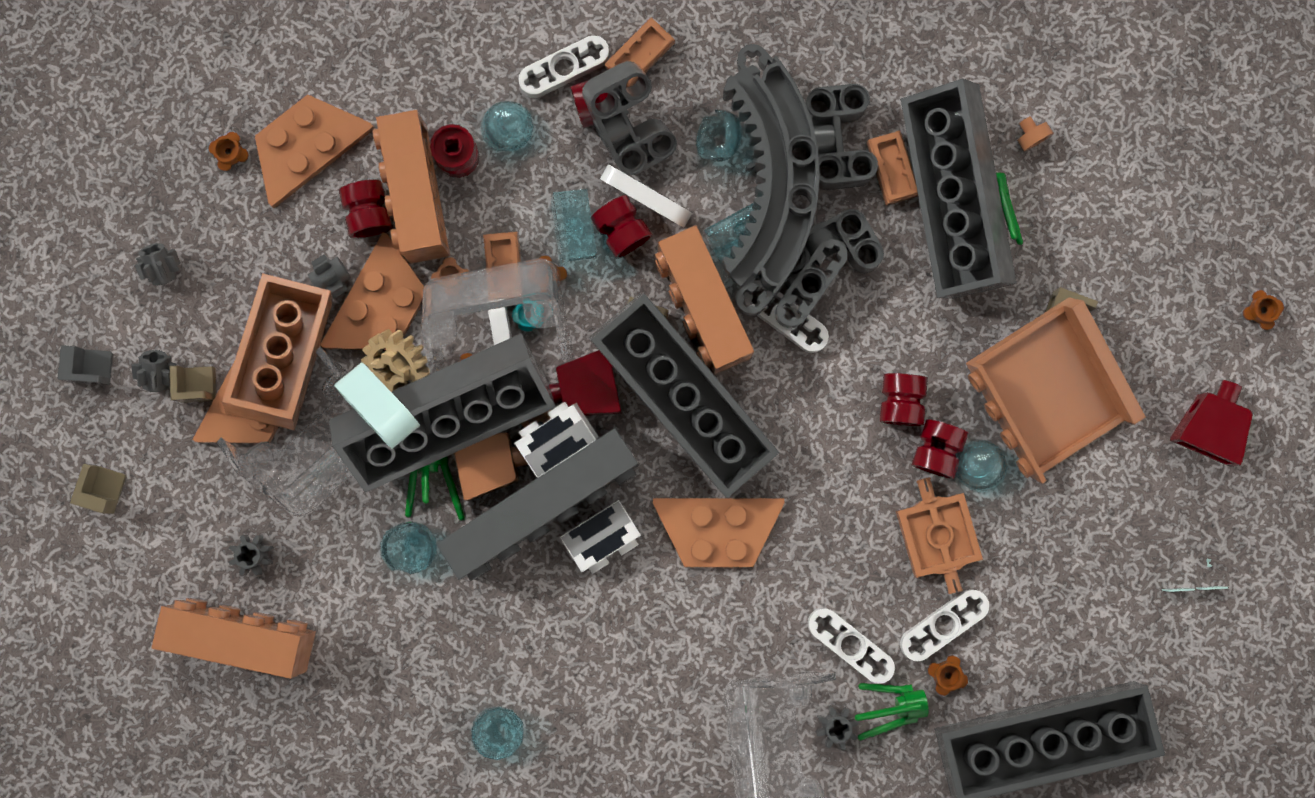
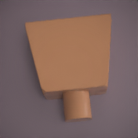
M498 433L454 453L465 501L476 499L518 482L517 467L528 465L517 446L512 447L510 434Z

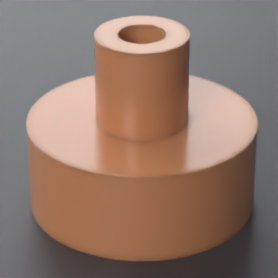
M1029 116L1019 123L1025 134L1017 139L1023 151L1026 152L1048 139L1054 133L1047 122L1037 126L1032 117Z

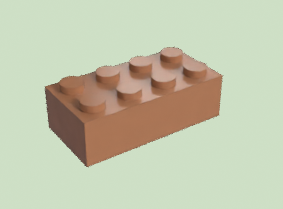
M418 110L376 117L378 128L373 129V138L376 149H381L384 162L379 163V171L382 182L387 183L390 195L385 196V205L388 216H393L396 229H391L394 249L399 250L400 255L404 256L411 264L449 257L450 250L434 162L430 150L428 129Z
M695 225L659 241L658 253L654 254L656 258L654 261L662 279L668 277L671 282L668 292L675 308H683L686 316L683 317L684 321L682 323L689 339L696 338L700 347L697 348V356L711 370L713 375L749 360L754 353L753 347L697 226Z
M262 273L222 399L226 414L295 430L332 307L330 290Z
M186 598V601L175 600L174 604L161 606L151 649L290 679L307 672L316 631L307 629L308 623L296 620L275 623L273 622L274 616L254 612L253 615L245 614L243 616L239 615L241 609L226 605H220L219 608H206L207 601L194 598Z

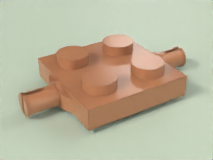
M928 477L916 481L922 501H919L913 507L898 510L896 514L914 577L918 578L933 573L944 574L948 594L963 590L957 570H960L966 564L983 560L964 493L949 497H935L931 478Z

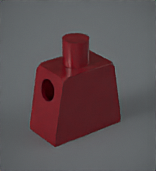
M599 350L556 367L558 383L549 384L555 404L566 402L568 407L577 403L585 416L622 414L612 365Z
M1222 380L1216 395L1208 392L1198 394L1169 441L1229 467L1240 466L1243 462L1253 416L1251 410L1236 404L1242 386L1231 381Z

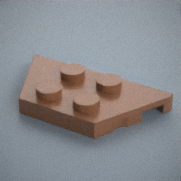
M307 94L256 134L255 140L267 199L271 207H277L375 129L373 125L364 119Z
M383 232L322 340L321 347L325 349L363 350L369 344L368 340L387 329H390L392 334L397 330H402L404 338L428 291L406 259L400 255L399 250L394 249L392 239L388 234Z
M232 365L192 440L198 443H270L279 426L226 414L222 399L233 368Z
M653 498V505L684 567H754L785 504L784 498Z

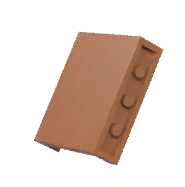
M1067 298L966 363L971 372L968 375L970 383L977 392H982L987 401L984 404L987 413L994 421L998 420L1003 429L1000 433L1002 440L1010 450L1014 449L1019 458L1016 461L1019 470L1026 478L1031 477L1042 484L1047 481L1043 473L1120 423L1127 421L1135 425L1146 417L1083 300Z

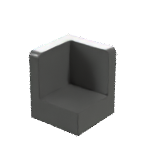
M61 345L57 379L74 383L110 385L113 353L111 351L88 350L76 346Z

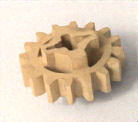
M390 329L385 330L381 334L378 333L368 340L369 344L362 350L367 356L362 358L361 362L367 365L369 370L391 392L407 385L408 380H412V383L433 373V370L425 365L431 360L430 357L422 356L420 353L424 348L423 345L415 346L412 335L404 339L402 330H397L393 334Z

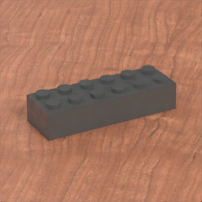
M962 78L901 98L937 298L956 299L1017 284L979 84Z
M645 293L638 294L588 338L726 498L730 497L780 453Z
M521 333L392 391L393 395L420 424L415 431L393 449L378 436L354 409L329 419L333 448L366 493L554 409L556 405L549 383Z
M614 428L450 534L436 545L458 580L467 577L470 581L476 580L492 569L489 563L496 558L502 562L521 550L518 544L525 539H528L531 543L550 532L547 527L548 524L556 519L559 523H564L579 513L576 506L585 500L589 504H593L607 495L605 487L616 481L620 486L637 474L634 469L639 464L616 428Z
M1136 681L934 728L952 798H988L1165 756L1148 685Z

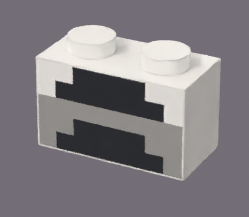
M563 402L548 412L551 419L543 425L539 426L537 421L519 431L522 438L515 442V445L537 478L599 438L577 403L568 407L566 402Z
M618 500L560 538L580 571L584 572L589 568L593 574L609 564L606 557L618 550L622 556L638 546L636 538L641 536L620 500Z

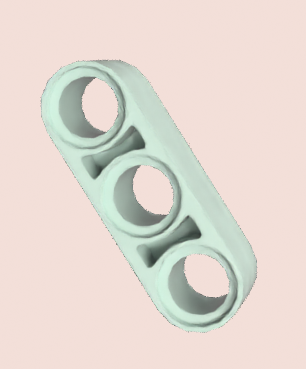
M362 362L334 384L345 400L391 449L396 447L420 426L409 410Z

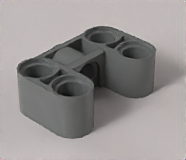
M631 61L620 63L586 82L582 91L583 99L593 118V124L611 158L621 172L626 175L638 174L667 159L674 153L677 147L676 137L663 121L649 119L635 127L629 121L627 109L644 101L652 89L649 77L638 64ZM638 77L637 82L633 86L626 87L627 82L631 78ZM608 93L604 101L595 103L600 94ZM663 134L660 141L652 143L655 137ZM633 150L631 156L622 159L626 152Z
M860 84L835 85L813 89L809 92L805 103L816 136L819 168L829 166L833 168L836 177L832 179H825L820 175L819 189L835 190L867 185L878 170L877 158L867 150L844 152L841 123L859 120L864 115L870 103L868 90ZM854 97L860 102L861 107L851 109L845 104L844 100ZM822 101L826 104L828 110L818 113L813 110L811 103ZM857 162L864 163L868 167L869 174L864 176L856 174L852 167L853 164Z
M848 209L827 221L820 222L811 227L806 245L799 258V265L794 268L785 283L787 289L790 288L819 245L829 239L838 240L844 244L847 249V260L855 271L867 274L879 266L884 258V250L862 212L856 209ZM845 220L853 221L857 225L858 233L853 235L845 233L842 230L841 222ZM832 248V250L829 252L826 250H823L822 252L826 255L825 258H827L838 251ZM862 249L871 251L874 255V263L865 264L861 262L858 257V251ZM813 262L811 266L815 267L816 263ZM806 275L803 277L802 282L809 281L815 286L816 292L820 290L821 282L817 276ZM795 290L791 293L798 296L795 300L796 303L801 305L805 301L808 306L811 304V301L801 298Z

